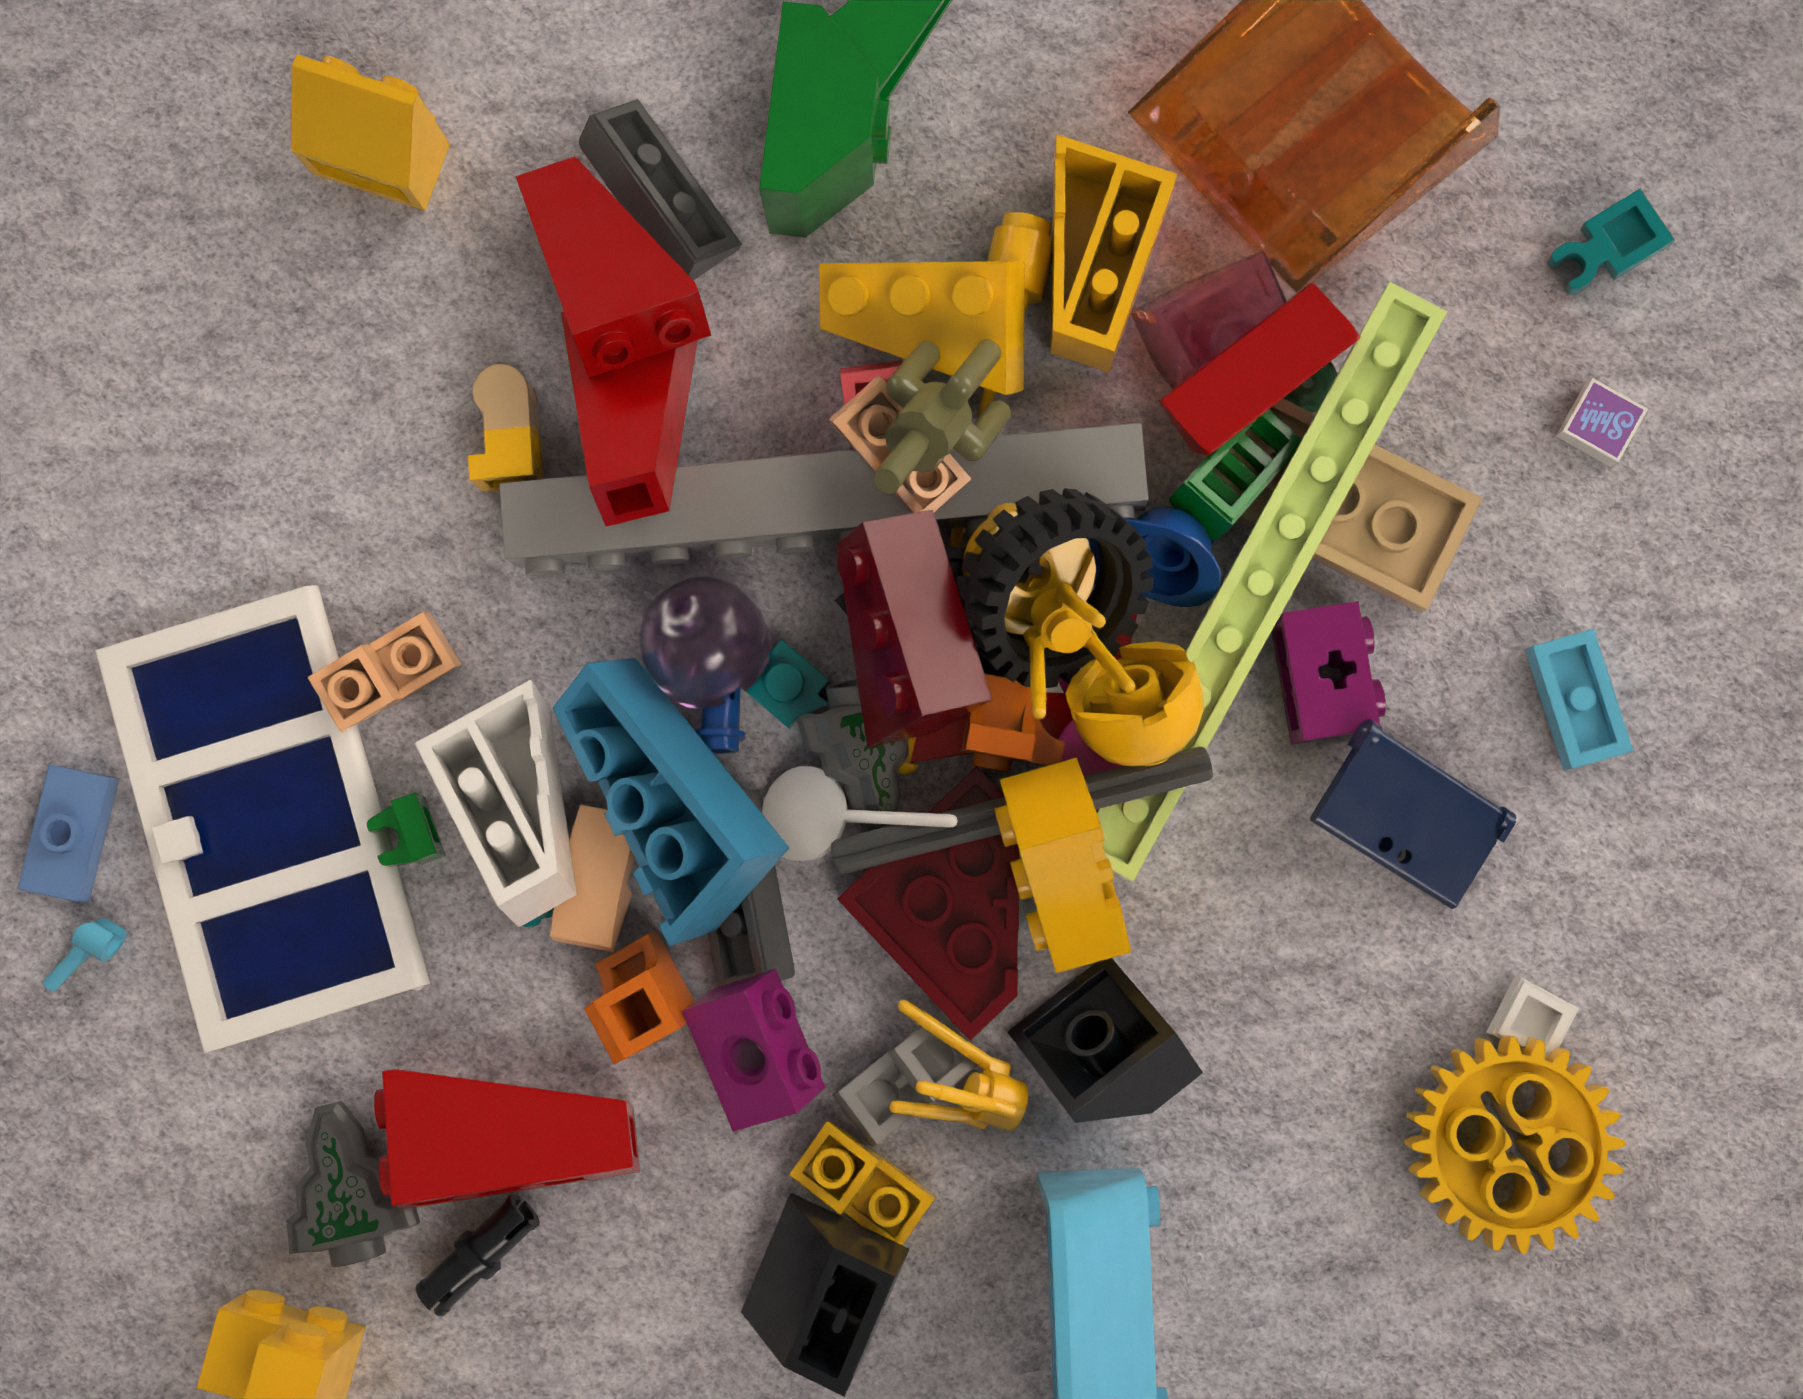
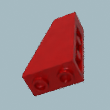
M575 156L515 176L572 336L589 378L711 336L699 290L694 280Z
M561 312L588 484L605 526L608 527L669 512L698 340L683 347L674 348L628 364L622 368L589 378L565 313Z
M399 1069L382 1071L383 1089L376 1090L374 1111L379 1129H386L388 1155L381 1156L379 1159V1181L383 1195H391V1206L403 1209L419 1208L640 1173L634 1108L626 1100Z

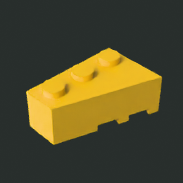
M1056 134L1053 161L1051 354L1108 373L1110 372L1166 215L1178 174Z
M1025 262L819 263L820 329L906 359L919 343L923 341L932 342L940 351V359L932 369L951 376L954 375L979 342L991 340L999 346L1001 357L979 386L1004 395L1024 391Z
M1073 758L1000 779L1007 805L994 808L1005 847L1018 844L1022 859L1010 862L1020 899L1034 897L1037 911L1026 914L1036 952L1049 948L1056 973L1131 953L1132 950L1121 905L1113 884L1112 867L1109 859L1106 858L1102 843L1105 841L1102 826L1078 759Z

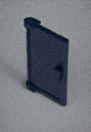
M1367 719L1358 726L1347 745L1352 747L1313 811L1310 821L1450 909H1455L1496 842H1505L1516 823V814L1506 807H1498L1383 732L1379 724L1371 719ZM1405 849V858L1401 861H1398V858L1402 854V850Z

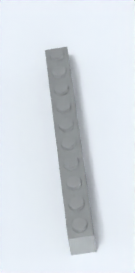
M1142 422L997 436L984 456L977 461L966 460L952 448L949 453L970 476L971 480L934 512L941 538V529L967 527L968 535L972 536L979 525L987 520L991 510L998 505L1004 503L1015 504L1016 501L1026 496L1039 503L1040 491L1054 489L1062 495L1064 488L1076 489L1083 495L1087 492L1110 506L1123 518L1135 520L1134 512L1145 511L1149 500ZM856 450L677 466L669 512L608 527L605 526L590 491L587 475L499 483L504 559L520 568H525L527 576L537 577L560 575L564 573V564L588 562V569L593 571L618 570L627 567L626 558L650 556L651 564L653 565L682 564L689 562V553L713 551L715 559L752 556L751 547L776 545L777 553L782 554L810 552L815 550L814 541L840 539L841 541L864 521L911 514L912 512L894 493L886 494L876 488L873 482L874 470Z

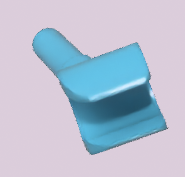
M100 918L94 922L80 925L72 936L71 942L74 946L69 950V954L43 980V985L50 991H56L86 961L89 955L102 962L108 961L124 943L127 936L126 930L106 918Z

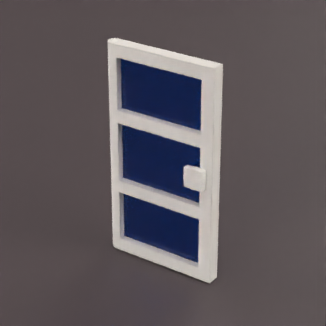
M318 585L303 586L95 650L204 1054L409 990L419 991L425 985L431 984L398 866L388 867L381 865L377 857L384 852L393 850L388 831L385 829L381 832L371 833L367 828V821L380 813L382 809L358 725L340 732L307 678L339 658Z

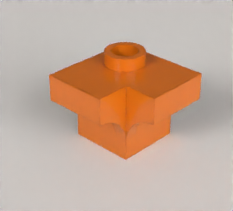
M984 674L992 700L966 714L960 751L974 754L972 766L1010 772L1012 761L1044 767L1061 762L1065 742L1047 733L1040 719H1036L1033 716L1031 688L1022 686L1017 680L1012 682L1005 677Z
M656 930L595 964L602 982V995L592 1001L593 1003L584 1007V1010L614 1065L687 1024L682 1010L694 1003L695 1000Z

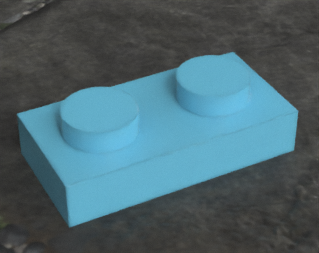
M1594 629L1525 649L1563 770L1577 768L1633 751Z

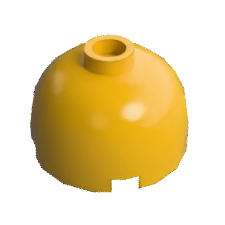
M1159 641L1132 643L1119 648L1122 658L1117 660L1135 683V690L1132 693L1123 691L1098 660L1094 659L1088 662L1071 679L1065 694L1075 727L1087 746L1107 762L1124 766H1154L1163 763L1178 753L1196 735L1204 710L1203 689L1194 661L1190 662L1188 660L1185 649L1179 645Z

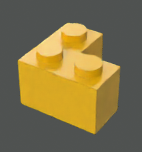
M249 1290L218 1309L196 1388L235 1399H346L366 1326L348 1322V1314L339 1309L314 1306L310 1307L307 1311L284 1305L286 1299L278 1293L266 1290Z

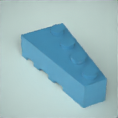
M636 658L586 663L552 707L588 782L598 781L607 800L608 811L604 815L615 836L624 834L640 867L633 871V874L644 896L653 894L666 920L659 927L669 947L715 932L790 847Z

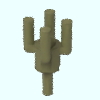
M991 340L979 342L947 383L937 381L923 383V379L940 359L938 347L932 342L923 341L917 345L889 378L886 384L887 394L903 409L886 430V444L890 455L873 476V482L878 490L886 494H892L899 489L912 471L922 473L935 471L952 448L969 461H977L984 456L1011 418L1010 407L1001 400H994L988 404L976 422L972 423V411L968 400L1001 357V350L995 342Z

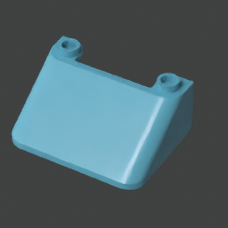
M1139 1168L1037 1172V1186L1046 1207L1053 1398L1168 1399L1166 1387H1156L1149 1227L1160 1226V1200L1157 1186H1146L1144 1174Z

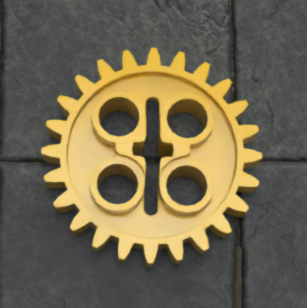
M1504 1035L1499 1040L1498 1052H1496L1489 1040L1477 1038L1474 1042L1476 1058L1472 1059L1464 1051L1454 1048L1450 1052L1455 1070L1450 1072L1435 1065L1430 1068L1434 1078L1440 1084L1435 1091L1424 1087H1416L1415 1092L1422 1100L1428 1103L1425 1112H1407L1406 1118L1422 1126V1135L1404 1139V1145L1412 1150L1423 1153L1424 1158L1408 1167L1409 1172L1419 1178H1431V1181L1419 1192L1420 1196L1429 1203L1444 1200L1436 1216L1448 1225L1461 1218L1458 1233L1470 1241L1476 1239L1483 1231L1484 1244L1491 1249L1499 1251L1506 1237H1508L1511 1248L1521 1254H1527L1530 1237L1533 1235L1539 1245L1548 1250H1553L1555 1244L1554 1229H1559L1574 1240L1577 1239L1579 1233L1573 1218L1580 1214L1587 1219L1598 1222L1600 1217L1590 1201L1594 1196L1613 1200L1615 1194L1602 1183L1604 1174L1618 1175L1624 1172V1168L1607 1160L1608 1151L1626 1146V1140L1607 1134L1606 1131L1607 1126L1614 1124L1621 1118L1620 1112L1598 1107V1104L1609 1094L1608 1087L1596 1083L1584 1086L1590 1077L1592 1068L1579 1062L1567 1068L1570 1056L1568 1050L1557 1047L1545 1059V1044L1543 1040L1528 1037L1529 1042L1521 1051L1517 1037ZM1529 1080L1535 1091V1099L1527 1111L1518 1114L1513 1106V1093L1521 1083ZM1486 1091L1490 1093L1493 1107L1498 1113L1497 1116L1502 1124L1523 1134L1516 1139V1146L1530 1166L1543 1178L1547 1185L1545 1193L1539 1194L1536 1181L1526 1162L1506 1152L1512 1146V1140L1500 1122L1484 1106L1481 1100L1482 1093ZM1476 1115L1480 1123L1479 1137L1472 1145L1461 1147L1457 1140L1458 1126L1466 1117ZM1565 1138L1570 1147L1568 1160L1562 1167L1552 1170L1548 1161L1551 1146L1556 1141ZM1512 1173L1515 1179L1513 1195L1503 1203H1495L1493 1198L1495 1181L1501 1175Z

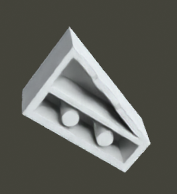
M532 680L525 682L415 743L497 907L518 927L577 895L551 710Z

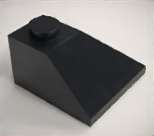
M1112 958L1094 963L1007 1032L1075 1123L1152 1114L1203 1073L1177 1033Z

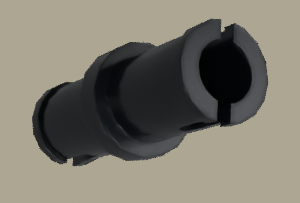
M516 1194L509 1195L505 1202L475 1231L467 1230L455 1240V1250L425 1279L416 1284L417 1296L428 1310H431L439 1301L440 1304L434 1309V1314L442 1317L451 1310V1307L481 1278L489 1280L501 1269L500 1260L540 1224L536 1212L526 1201L517 1208V1205L521 1202L520 1196Z

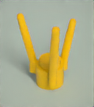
M1062 582L1057 588L1047 590L1036 598L1030 614L1034 626L1025 630L1023 634L1029 647L1032 713L1036 719H1043L1046 715L1047 699L1044 648L1046 647L1056 652L1073 653L1084 646L1088 648L1123 691L1132 693L1135 690L1134 681L1100 641L1092 628V625L1096 628L1103 627L1106 623L1105 617L1097 609L1076 595L1068 582Z
M900 1000L898 1003L900 1012L983 1068V1073L973 1072L967 1078L963 1090L924 1080L916 1083L915 1088L918 1093L961 1105L962 1108L894 1100L889 1104L890 1111L913 1117L965 1123L980 1129H985L990 1125L1011 1132L1017 1128L1025 1114L1029 1092L1028 1086L1024 1081L1009 1077L1010 1063L991 1057L924 1010L922 1011L908 1000Z

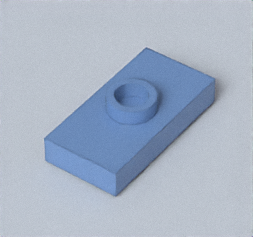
M48 765L18 890L75 902H90L119 778L63 766Z

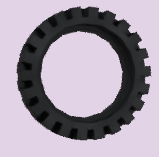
M1064 488L1062 495L1054 489L1040 491L1039 504L1029 496H1026L1015 502L1018 515L1015 517L1006 510H1002L993 518L999 530L992 535L985 529H982L974 539L981 547V553H966L961 565L969 575L957 576V589L961 596L962 605L977 651L1005 678L1012 682L1017 680L1025 687H1030L1029 647L1024 638H1013L1007 634L1004 617L1010 594L1026 568L1047 550L1077 538H1093L1101 545L1102 565L1096 586L1086 602L1105 617L1106 623L1103 627L1096 628L1092 625V628L1113 656L1122 647L1116 640L1122 633L1132 637L1139 626L1131 618L1132 614H1145L1149 605V601L1142 593L1153 589L1154 577L1147 571L1153 567L1151 555L1144 549L1147 547V544L1143 537L1125 518L1097 497L1087 492L1083 495L1076 489ZM1084 646L1073 653H1061L1053 651L1048 647L1044 648L1046 688L1057 687L1059 677L1067 684H1070L1071 679L1080 671V667H1084L1088 662L1096 658Z

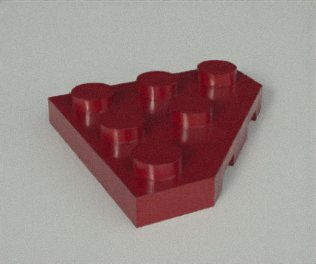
M976 766L927 813L938 814L1004 797V794ZM1001 834L870 867L837 898L970 1041L1018 996L1017 961L1020 895L1010 862L1020 859V850L1018 844L1005 847Z

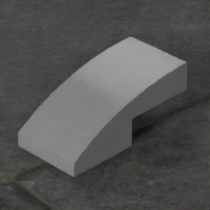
M939 1011L933 1016L962 1036L943 1011ZM919 1026L832 1095L870 1146H875L912 1117L911 1115L891 1112L889 1104L892 1101L932 1103L936 1098L917 1092L915 1087L918 1081L924 1080L952 1087L974 1069L977 1064Z

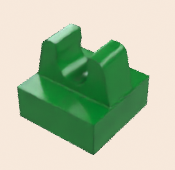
M417 792L391 800L392 806L371 817L366 823L368 831L371 833L392 828L398 834L397 846L390 852H384L377 856L381 865L388 867L413 863L423 865L446 856L426 797Z

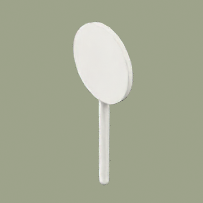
M799 766L781 774L770 786L762 806L764 817L790 847L782 857L799 862L813 861L827 854L831 850V843L842 836L846 822L930 827H955L958 822L957 817L953 814L847 810L846 797L839 782L825 776L823 769L813 766Z

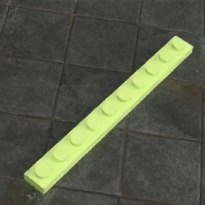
M1390 281L1384 288L1359 334L1361 338L1351 348L1185 650L1188 660L1190 662L1194 661L1203 689L1204 710L1196 735L1180 751L1199 746L1207 749L1448 311ZM1185 787L1097 810L1105 841L1102 843L1112 871L1132 882L1135 880Z

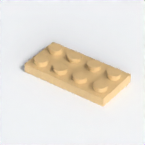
M1281 399L1269 409L1301 438L1315 414L1285 399ZM1250 429L1244 433L1272 459L1277 454L1275 450L1269 447ZM1375 444L1312 559L1422 613L1428 610L1483 498ZM1233 448L1229 450L1255 475L1260 473ZM1289 461L1238 518V522L1253 528ZM1214 467L1212 469V471L1218 477H1220L1227 485H1229L1235 492H1237L1239 495L1242 493V491L1235 484H1233L1226 476H1224L1217 468Z

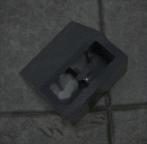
M791 1193L786 1201L741 1313L784 1368L845 1397L863 1361L910 1249Z

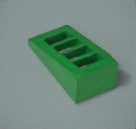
M1267 410L1216 451L1207 455L1170 496L1169 502L1174 508L1182 509L1195 516L1205 526L1210 539L1217 541L1238 520L1291 459L1302 438L1273 412ZM1248 429L1275 450L1277 454L1273 459L1244 434ZM1233 448L1260 473L1255 475L1229 450ZM1214 467L1217 468L1224 476H1226L1233 484H1235L1242 491V493L1239 495L1237 492H1235L1220 477H1218L1212 471V469Z

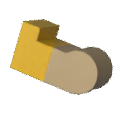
M506 364L488 366L478 374L473 383L472 390L474 402L483 412L485 454L468 455L469 480L482 492L500 490L499 483L544 479L540 419L535 390L518 369Z

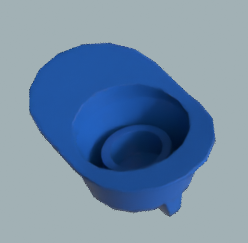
M1164 506L1152 508L1135 520L1125 518L1143 537L1147 544V547L1144 549L1152 557L1153 567L1147 571L1154 577L1153 589L1142 593L1146 598L1177 607L1200 606L1213 599L1221 585V570L1211 553L1214 541L1210 539L1205 526L1195 516L1182 509ZM1087 538L1096 565L1094 585H1096L1102 565L1101 545L1097 540Z

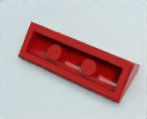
M1310 283L1163 396L1158 402L1192 452L1210 455L1361 337L1352 323L1314 283Z

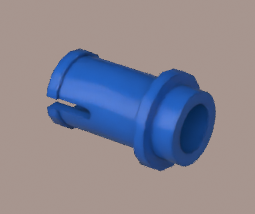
M729 672L704 673L701 682H703L701 729L695 731L713 753L739 752V741L745 740L746 732L739 730L742 675H732Z

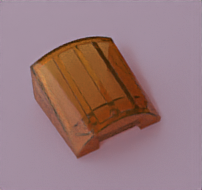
M1242 0L1128 111V114L1222 221L1278 278L1297 294L1308 284L1314 283L1495 140L1499 132L1500 105L1493 98L1489 97L1473 112L1469 110L1399 43L1362 0Z

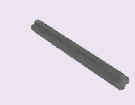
M1199 746L1180 751L1158 765L1122 766L1086 775L1084 779L1095 809H1100L1209 781L1213 777V769L1208 752L1204 747ZM1005 797L938 813L955 815L958 819L955 827L892 825L837 839L831 843L835 867L838 873L846 874L1001 834L994 808L1007 805Z

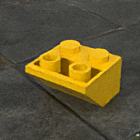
M296 54L292 64L291 151L313 175L426 211L450 143L436 123V117L429 112L420 98L419 91L408 82L393 76L384 75L381 81L360 75V72L355 67L332 56H323L320 62Z

